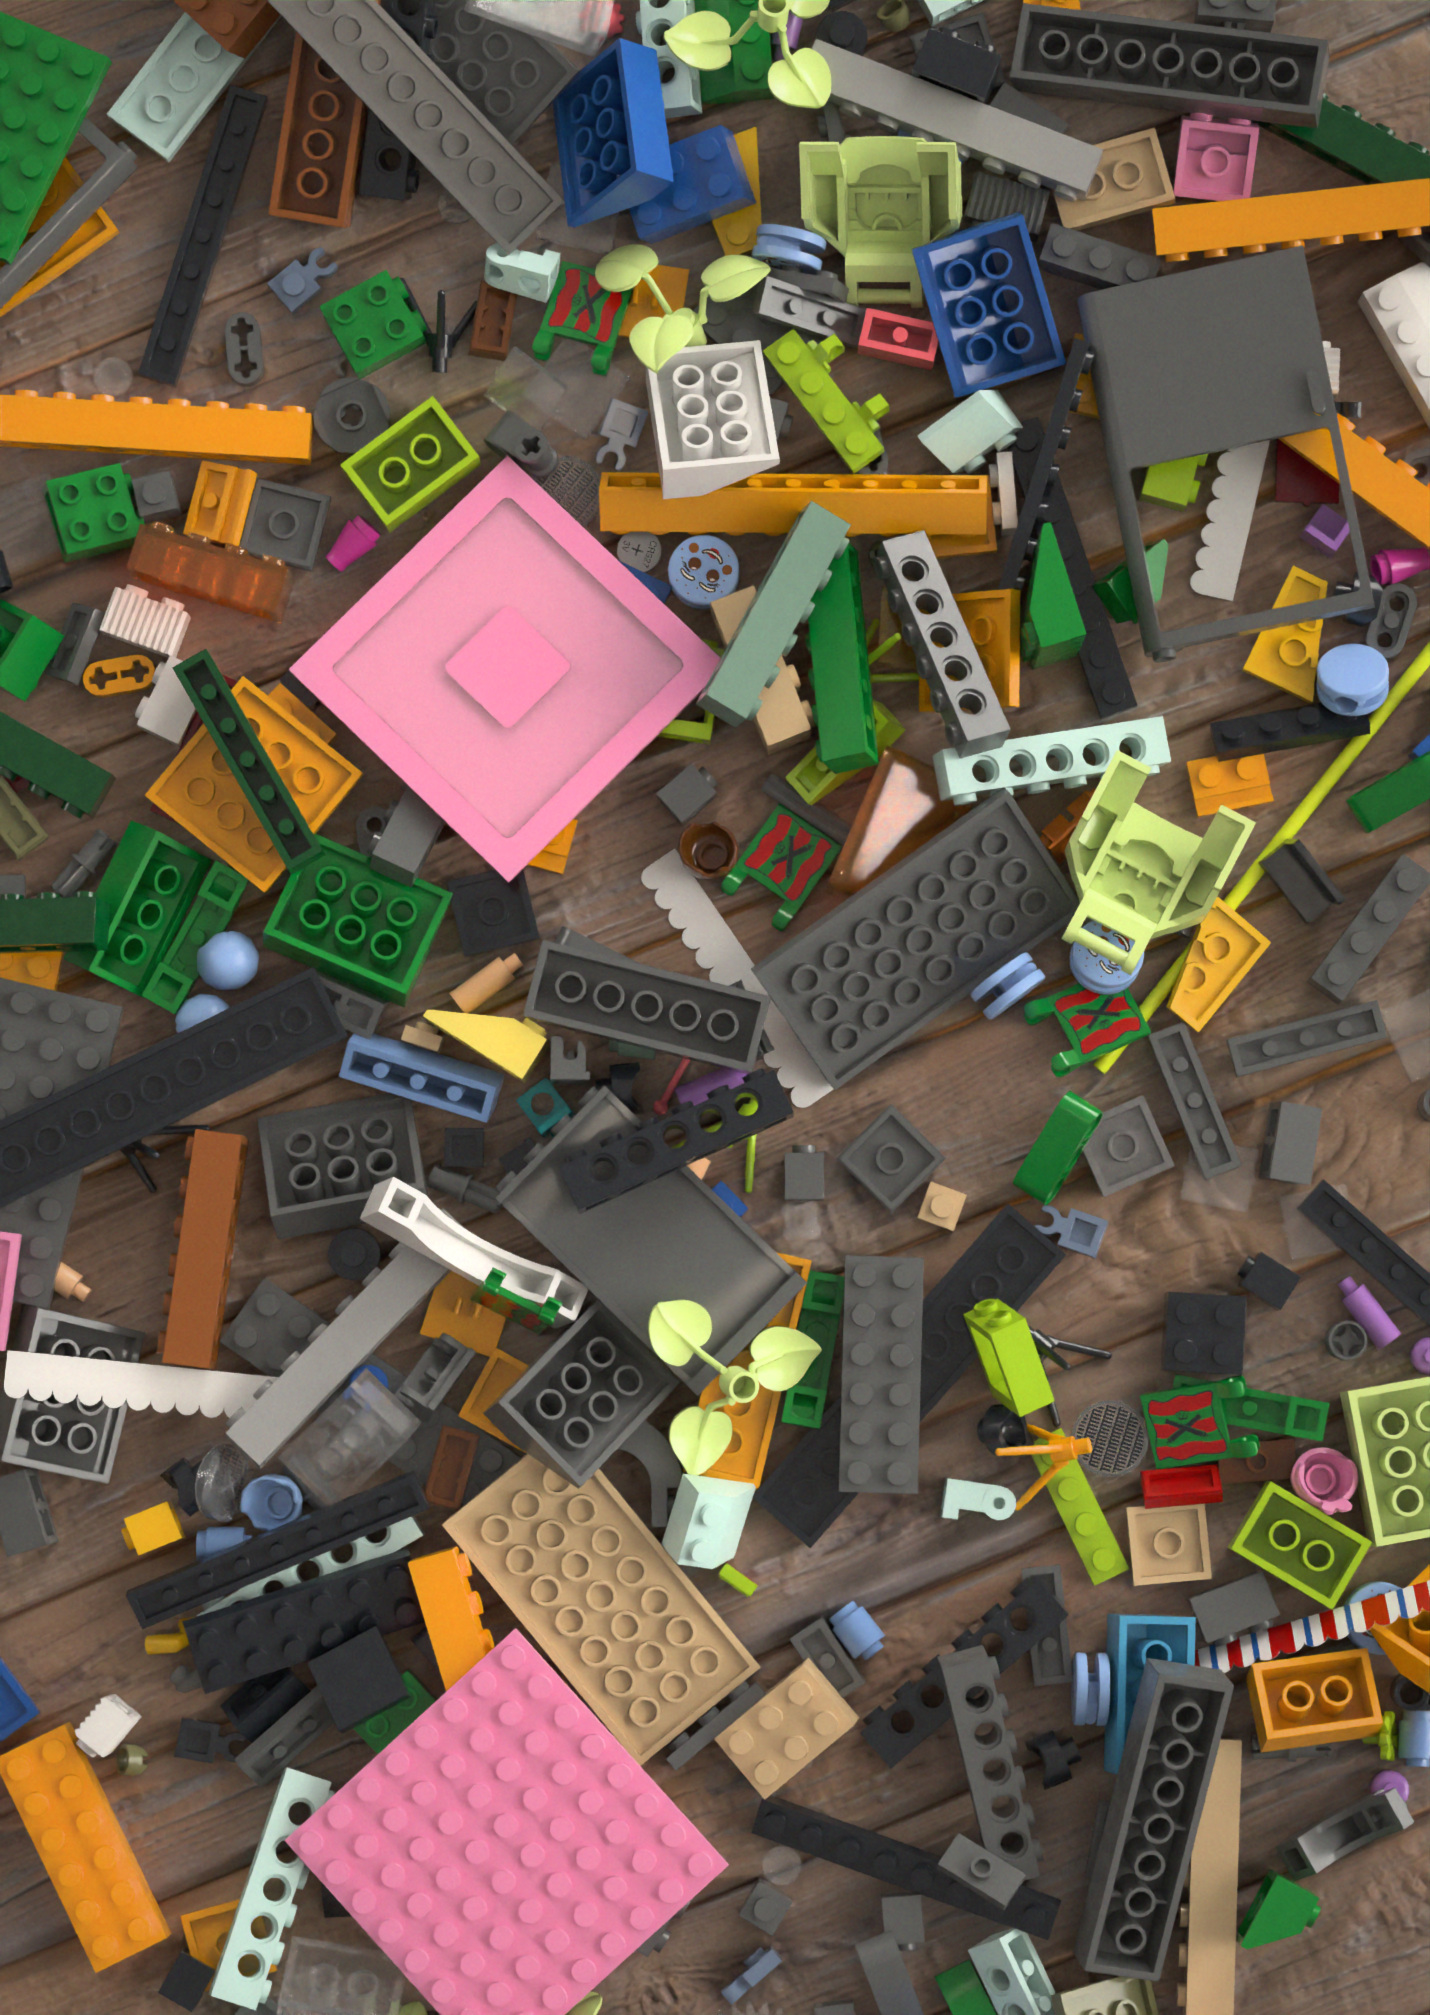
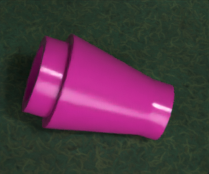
M358 514L354 520H348L331 551L325 557L335 568L343 572L347 566L377 546L376 540L381 534L370 522Z
M1425 547L1417 549H1380L1378 554L1372 555L1370 558L1371 572L1379 585L1385 584L1389 586L1421 571L1429 570L1430 556Z

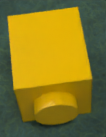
M166 1501L124 1518L127 1527L121 1529L128 1549H136L138 1556L186 1537L172 1501Z

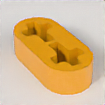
M130 655L97 661L85 669L83 683L85 688L98 698L140 692L154 685L152 678L156 667L144 655ZM140 663L144 669H149V673L143 675V682L138 683L134 677L123 678L122 673L135 670L134 664ZM103 670L106 676L117 675L118 678L105 682V689L102 690L96 684H91V679L97 677V671Z

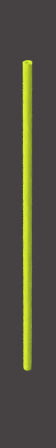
M1430 641L1388 692L1385 702L1369 716L1370 734L1355 736L1350 740L1223 900L1234 911L1265 873L1258 862L1287 838L1292 839L1430 666ZM1191 942L1138 1007L1146 1022L1174 988ZM1128 1045L1099 1057L1093 1066L1105 1075Z

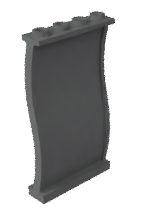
M593 1086L579 1100L578 1104L582 1109L574 1118L571 1119L566 1114L550 1130L555 1137L545 1147L538 1143L523 1158L528 1165L518 1175L511 1170L496 1186L500 1194L495 1199L558 1258L658 1358L660 1357L653 1350L648 1334V1321L652 1308L658 1302L690 1300L701 1305L711 1318L712 1332L708 1341L699 1347L726 1367L807 1282L688 1166L579 1214L559 1170L560 1166L565 1165L563 1159L585 1149L587 1154L601 1148L599 1142L612 1135L621 1133L624 1138L636 1133L635 1126L641 1123L606 1086L600 1091ZM637 1145L630 1149L628 1159L633 1164L641 1165L649 1160L651 1153L647 1147ZM602 1161L593 1167L592 1175L599 1181H606L613 1176L615 1168L611 1163ZM695 1353L682 1366L671 1365L663 1361L697 1396L719 1374L715 1368Z

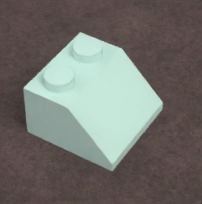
M978 390L917 436L952 473L966 471L967 474H970L987 462L984 456L996 448L1000 452L1017 440L1014 434L1021 430L1023 426L998 390Z
M683 1473L661 1545L679 1565L714 1569L734 1558L756 1486L753 1483Z

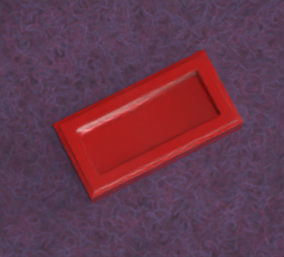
M1218 1464L1140 1471L1145 1509L1223 1502Z

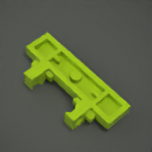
M793 328L764 349L763 355L851 472L855 474L885 452L884 447L873 433L880 428L876 421L890 412L889 404L880 393L865 402L862 407L856 401L851 404L828 374L831 371L828 363L845 352V347L834 333L819 344L814 339L805 344Z

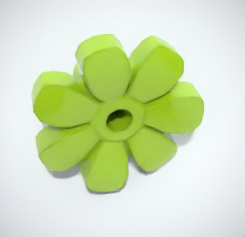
M1384 1711V1716H1382L1383 1725L1375 1737L1362 1738L1363 1744H1378L1381 1749V1760L1394 1761L1396 1758L1395 1749H1398V1735H1394L1397 1732L1394 1711Z

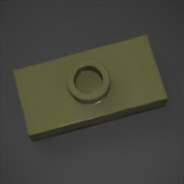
M1 776L0 837L17 860L20 861L50 837L6 779Z

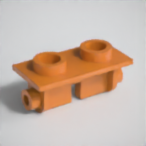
M1093 788L1090 792L1085 790L1066 808L1074 817L1071 822L1059 814L1040 831L1042 836L1039 839L1046 850L1051 851L1058 864L1066 859L1064 850L1096 788Z

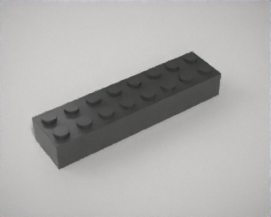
M1023 3L1010 78L1013 87L1019 92L1318 128L1330 50L1328 40Z
M1151 1658L1146 1659L1073 1953L1084 1971L1158 1982L1160 1980L1234 1685L1220 1669Z

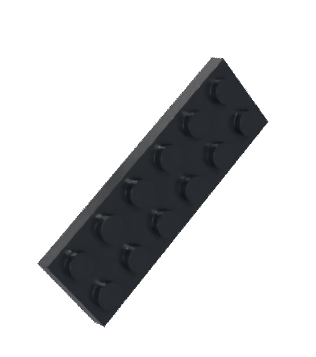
M408 1548L182 1621L204 1693L208 1694L317 1658L375 1626L380 1628L384 1636L424 1623V1616L408 1566V1562L412 1560Z

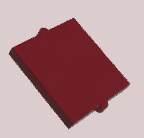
M1277 439L1275 502L1303 503L1304 507H1309L1311 503L1339 504V484Z

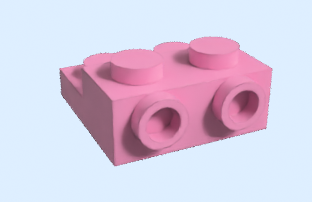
M1190 113V116L1182 115L1173 185L1174 195L1215 201L1250 198L1259 135L1258 123H1251V120L1229 117L1228 120L1213 119V115L1204 113Z

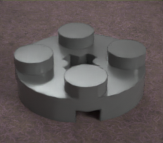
M346 377L330 383L321 392L316 408H314L313 420L320 439L339 455H354L390 428L391 412L385 395L377 386L367 381L359 380V378ZM348 407H352L355 412L360 410L363 412V416L358 419L359 424L356 426H352L350 423L344 424L341 420L346 416L345 409Z

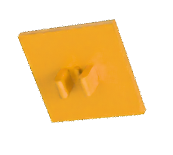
M657 265L648 272L673 313L680 308H684L689 269ZM643 279L633 288L619 333L621 337L629 338L634 326L645 318L660 317L663 319L666 315L650 287Z
M451 1271L434 1288L419 1334L439 1339L441 1334L445 1333L467 1348L473 1349L476 1353L490 1357L495 1347L497 1348L506 1318L470 1300L473 1292L479 1286Z

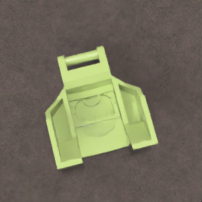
M902 136L845 138L840 145L839 142H800L801 219L804 220L806 229L826 239L845 257V286L849 288L846 303L859 307V304H911V308H923L924 291L911 249L948 236L960 227L962 218L961 162L958 160L956 142H927L924 138ZM858 282H910L911 289L859 288Z
M1117 750L1064 850L1080 905L1069 923L1062 940L1070 944L1074 941L1122 966L1121 971L1131 975L1150 939L1174 933L1203 922L1256 822L1221 805L1202 838L1164 820L1134 802L1151 767ZM1088 917L1134 941L1135 943L1130 953L1081 928L1085 918Z

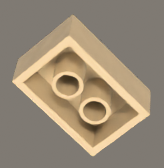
M807 1658L771 1688L764 1697L715 1737L714 1740L765 1800L852 1728L859 1717L838 1694L837 1690L821 1671Z

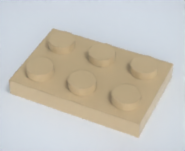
M1155 128L1093 145L1103 149V154L1085 201L1077 198L1075 202L1064 200L1054 194L1055 190L1052 189L1062 227L1075 231L1175 203V195Z

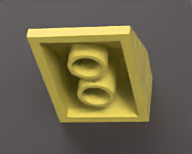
M429 1009L423 1015L429 1023L523 1083L527 1082L550 1046L548 1040L544 1038L547 1034L545 1029L528 1018H525L523 1023L514 1018Z

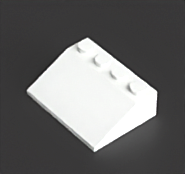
M1421 262L1364 291L1358 300V304L1430 429V267Z
M760 340L683 347L666 361L657 374L646 367V386L663 499L702 496L780 464Z

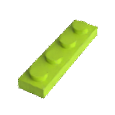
M1059 1428L1051 1432L1053 1434L1065 1436L1062 1428ZM1038 1438L1034 1440V1446L1048 1445L1049 1441ZM1031 1454L1041 1476L1054 1464L1050 1454ZM1077 1459L1069 1460V1464L1060 1469L1045 1486L1095 1586L1129 1570V1566Z

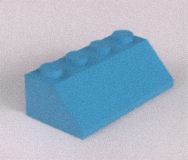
M1107 1614L1106 1654L1109 1657L1110 1707L1104 1734V1771L1118 1774L1146 1659L1151 1658L1195 1665L1196 1617Z

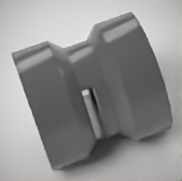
M1343 1321L1332 1325L1327 1330L1324 1338L1328 1353L1340 1360H1350L1361 1356L1368 1343L1365 1330L1358 1323L1352 1321Z

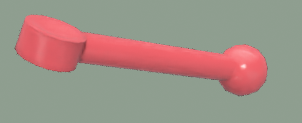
M682 1059L662 1098L654 1103L653 1110L656 1114L663 1115L668 1111L667 1103L690 1062L689 1059Z

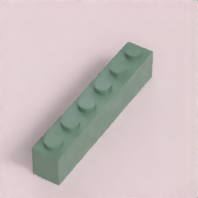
M810 501L800 511L696 703L698 706L735 728L746 719L753 720L763 703L758 698L763 687L765 686L769 689L779 674L780 668L775 666L781 654L787 656L798 636L793 634V631L798 622L805 623L815 606V603L810 601L816 590L821 592L832 575V571L827 569L833 557L838 560L849 543V539L845 535L851 524L813 501Z

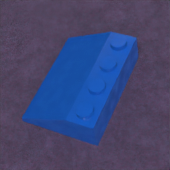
M619 38L586 65L552 102L567 226L574 228L648 202L674 182L657 51Z
M1017 212L987 221L911 249L955 398L1066 364L1023 214Z

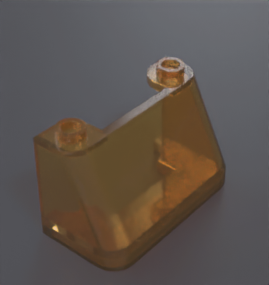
M887 745L832 872L826 893L846 901L956 822L960 814L963 816L967 814L973 803L955 806L953 800L941 801L935 768L901 750Z

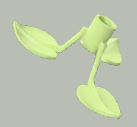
M759 0L758 11H751L747 21L732 37H730L731 28L727 20L718 13L711 11L690 14L674 27L664 32V40L667 46L681 62L697 70L713 71L726 66L730 62L731 49L729 45L736 44L754 22H758V25L763 30L770 33L778 32L782 54L785 58L773 63L768 72V86L775 98L787 105L804 108H820L829 99L832 81L827 62L818 52L810 48H802L791 55L786 35V24L789 10L798 18H812L825 11L830 0Z
M631 244L614 249L596 264L595 277L598 284L610 292L629 290L636 286L641 279L650 287L666 315L663 319L660 317H648L641 320L632 329L629 339L637 358L648 369L657 374L666 361L683 347L707 344L702 324L708 322L706 302L709 295L715 302L732 300L756 285L771 269L768 264L745 255H727L715 260L708 265L701 275L702 282L706 287L700 291L698 313L693 312L690 308H680L673 313L653 278L648 274L658 265L659 260L656 253L647 246Z
M690 1300L658 1302L652 1308L648 1321V1334L655 1353L663 1361L675 1366L686 1364L691 1359L693 1353L697 1354L721 1373L719 1387L727 1395L725 1398L709 1403L705 1411L698 1406L686 1407L672 1420L669 1428V1442L687 1474L700 1475L709 1469L724 1453L731 1440L732 1422L730 1417L724 1412L713 1410L728 1404L733 1406L736 1401L739 1403L752 1401L758 1394L759 1383L772 1391H784L793 1387L800 1381L812 1361L822 1351L821 1347L813 1339L789 1327H768L760 1331L751 1340L749 1350L755 1361L748 1365V1371L740 1366L726 1368L699 1347L708 1341L712 1332L711 1318L701 1305Z

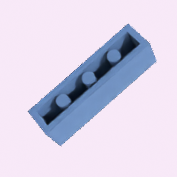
M355 1033L347 1043L339 1073L341 1078L487 1123L495 1111L505 1074L381 1035L373 1034L369 1040Z

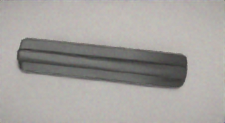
M769 775L762 786L763 793L849 850L855 851L864 839L863 832L816 802L812 806L809 805L792 785L777 775Z

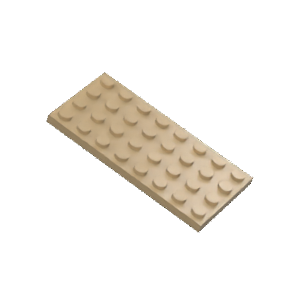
M527 1453L442 1523V1526L467 1554L472 1563L618 1742L640 1766L761 1668L600 1469L578 1489Z

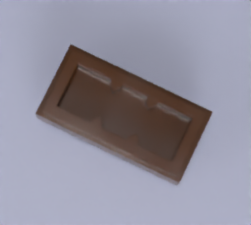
M481 280L468 355L506 362L517 294L495 288L486 281Z
M442 1425L424 1489L429 1503L457 1511L461 1508L481 1435Z
M1295 1439L1260 1441L1258 1453L1253 1457H1232L1217 1460L1221 1484L1290 1479L1292 1468L1296 1463Z

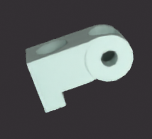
M495 243L489 246L486 251L485 281L495 288L546 303L553 291L559 273L561 253L546 250L542 256L524 250L519 251L516 248L509 255Z
M945 1478L940 1517L958 1519L959 1509L983 1512L987 1517L994 1520H1004L1009 1518L1015 1511L1016 1498L1008 1488Z

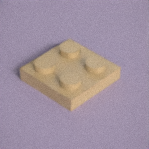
M1205 1504L1145 1509L1144 1506L1126 1507L1133 1586L1212 1579Z

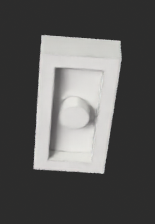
M1012 452L996 453L995 464H989L990 487H997L998 502H992L994 525L1001 526V536L1015 535L1018 519Z

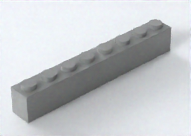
M818 39L815 40L812 49L825 59L831 73V92L828 101L839 105V111L856 119H860L861 115L875 120V125L883 130L895 133L899 129L912 134L911 137L924 138L927 142H956L958 159L968 160L971 157L983 162L982 166L994 173L1004 174V171L1018 175V180L1030 187L1039 188L1040 185H1044L1054 189V194L1064 200L1075 202L1077 198L1085 201L1102 159L1103 149Z
M444 1208L441 1209L447 1217L463 1227ZM400 1242L388 1255L393 1260L383 1270L376 1267L363 1280L361 1284L366 1288L356 1298L350 1294L336 1308L334 1312L339 1316L329 1326L322 1323L307 1339L311 1345L301 1355L295 1351L286 1359L280 1367L284 1373L274 1383L268 1379L253 1394L257 1401L247 1411L241 1407L226 1422V1425L230 1428L225 1433L226 1438L260 1470L452 1270Z

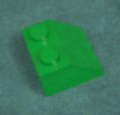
M0 599V689L25 702L29 694L37 687L41 674L49 661L57 654L58 647L65 636L34 615Z
M1269 1869L1236 1932L1237 1943L1248 1950L1301 1934L1305 1926L1309 1928L1313 1926L1320 1913L1321 1907L1317 1905L1319 1897L1311 1890Z

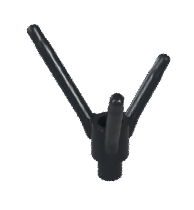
M400 278L409 294L406 301L411 311L417 309L428 330L422 333L427 346H429V356L432 357V372L447 373L448 358H452V348H455L461 334L475 316L477 301H474L452 334H445V291L439 290L436 333H432L405 279Z
M209 1125L167 1126L151 1135L195 1133V1129L209 1131L210 1127ZM141 1139L120 1151L130 1161L149 1191L155 1193L157 1187L135 1153L138 1150L155 1160L159 1159L160 1154L143 1144Z
M1028 1325L1046 1378L1047 1374L1043 1361L1047 1357L1065 1371L1071 1368L1070 1364L1054 1351L1055 1348L1105 1359L1112 1357V1353L1109 1351L1060 1340L1050 1335L1046 1336L1041 1330H1034ZM1054 1401L1048 1404L1047 1407L1053 1425L1058 1427L1061 1425Z

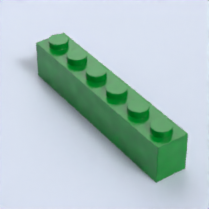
M850 542L838 560L833 557L827 568L832 571L829 581L821 592L816 590L810 600L815 603V606L807 619L809 622V632L805 634L806 647L812 656L813 668L809 669V681L816 695V704L812 705V715L816 726L819 727L820 737L815 743L816 753L819 761L824 763L835 774L879 764L858 551Z

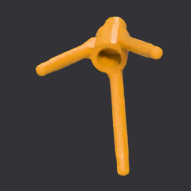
M1027 1423V1430L1031 1434L1049 1441V1444L997 1448L995 1450L997 1456L1050 1454V1458L1054 1463L1016 1502L1015 1510L1019 1511L1060 1469L1069 1464V1460H1075L1081 1454L1091 1453L1092 1445L1088 1437L1075 1439L1074 1436L1065 1437Z

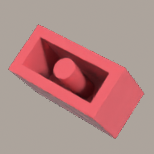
M871 308L866 309L857 354L932 371L938 347V338L933 322Z

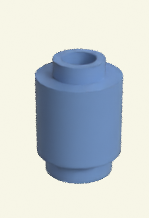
M207 1527V1530H198L196 1537V1559L198 1561L251 1539L253 1535H246L245 1527Z
M854 1601L850 1602L829 1619L834 1626L832 1631L854 1659L862 1656L866 1661L884 1647L880 1640L885 1634L863 1606L859 1608Z
M1403 1711V1720H1399L1398 1758L1406 1759V1766L1430 1767V1711Z

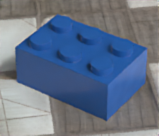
M718 125L670 144L669 150L674 182L652 200L633 206L629 210L639 239L654 244L756 204L733 131Z

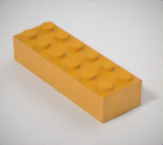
M68 1722L1 1755L0 1774L95 1973L166 1939L172 1933L86 1753L76 1744L78 1737L75 1735L74 1728L71 1722Z

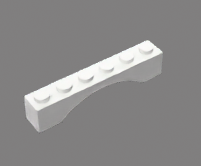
M395 1177L374 1185L360 1217L362 1221L478 1286L486 1279L490 1270L494 1267L507 1274L501 1287L542 1307L548 1296L562 1302L563 1304L551 1326L555 1329L576 1321L589 1290L584 1284L557 1269L521 1258L477 1237L447 1217L432 1203L427 1195Z

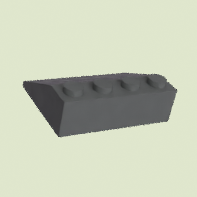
M389 1093L257 1118L270 1216L278 1239L366 1223L360 1217L374 1185L392 1177L420 1191L429 1198L411 1099Z
M597 1299L577 1316L575 1322L570 1323L483 1414L513 1444L579 1489L680 1382Z
M22 1304L11 1351L138 1363L145 1332ZM3 1381L0 1394V1461L109 1484L128 1406L127 1398L124 1404L118 1408L108 1407L103 1402L102 1396L97 1404L91 1406L84 1405L80 1402L78 1393L76 1398L69 1403H61L56 1400L53 1391L51 1396L43 1401L32 1398L29 1394V1389L21 1398H12L6 1394Z

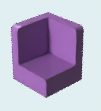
M1322 504L1301 533L1300 538L1331 559L1350 532L1348 521Z

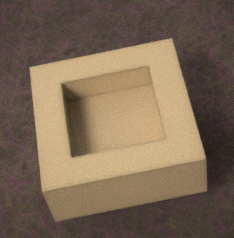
M418 1021L415 1028L405 1025L401 1038L404 1043L438 1054L441 1053L445 1041L443 1037L437 1035L439 1028Z
M930 1182L917 1219L953 1232L967 1195Z

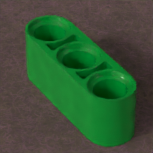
M1430 751L1368 785L1346 800L1366 834L1430 799Z
M1072 1091L1067 1092L1058 1103L1013 1180V1185L1043 1205H1048L1060 1190L1100 1123L1103 1112Z

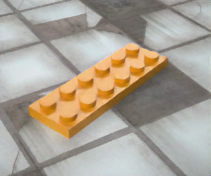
M776 1252L807 1282L812 1260ZM806 1285L763 1329L783 1326L796 1330ZM750 1343L726 1368L740 1366L748 1371V1365L755 1361L750 1354ZM721 1373L700 1393L697 1406L704 1411L709 1403L727 1396L719 1387ZM759 1383L758 1394L752 1401L747 1403L736 1401L733 1406L728 1404L713 1410L724 1412L730 1417L732 1436L724 1453L709 1469L701 1473V1476L753 1483L759 1489L782 1391H772Z

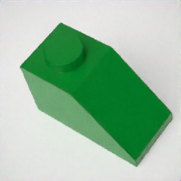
M1165 539L1149 542L1145 545L1155 603L1161 599L1168 553V543ZM1125 560L1093 584L1092 587L1117 624L1132 621L1133 624H1136L1138 619L1127 561Z

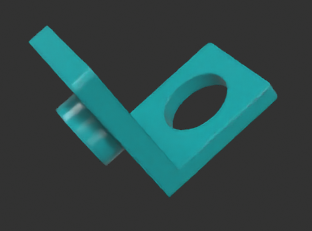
M544 1078L516 1099V1102L542 1137L550 1133L554 1138L555 1135L550 1130L566 1114L569 1117L574 1115L554 1086L550 1084L548 1078ZM538 1093H547L553 1098V1110L547 1115H538L532 1110L531 1101Z

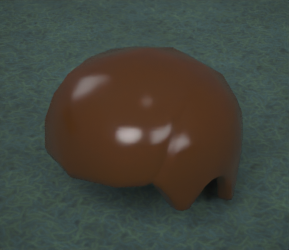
M694 822L680 835L678 853L683 867L692 876L703 880L719 879L728 875L737 864L739 847L732 832L720 826L719 823L698 824Z

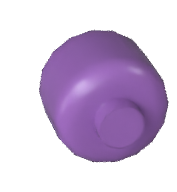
M1423 1337L1412 1345L1409 1353L1410 1362L1417 1372L1430 1375V1337Z
M1384 1769L1375 1773L1368 1786L1369 1794L1380 1789L1386 1791L1396 1788L1400 1797L1405 1802L1408 1799L1409 1784L1406 1778L1395 1770Z

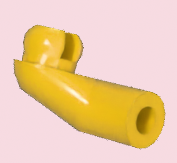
M194 1617L181 1618L178 1621L180 1632L146 1636L145 1650L147 1654L177 1653L189 1646L182 1621Z

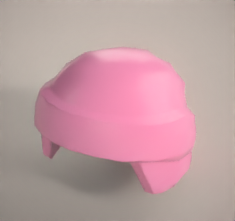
M1314 1448L1303 1453L1298 1458L1292 1468L1290 1480L1293 1490L1301 1500L1327 1515H1332L1337 1511L1343 1513L1352 1509V1504L1348 1500L1357 1488L1359 1477L1355 1463L1338 1450Z

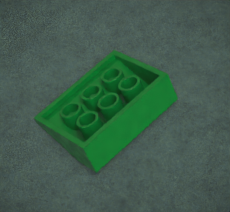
M1051 522L1043 524L1033 552L1020 634V656L1023 663L1030 661L1032 670L1076 657L1087 634Z
M314 834L325 856L290 875L263 932V947L311 968L314 967L316 970L401 1007H405L424 966L453 893L419 878H416L412 888L370 869L371 857Z

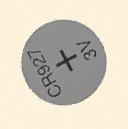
M630 532L625 534L618 543V559L629 566L647 573L654 569L660 561V542L654 534L649 532Z

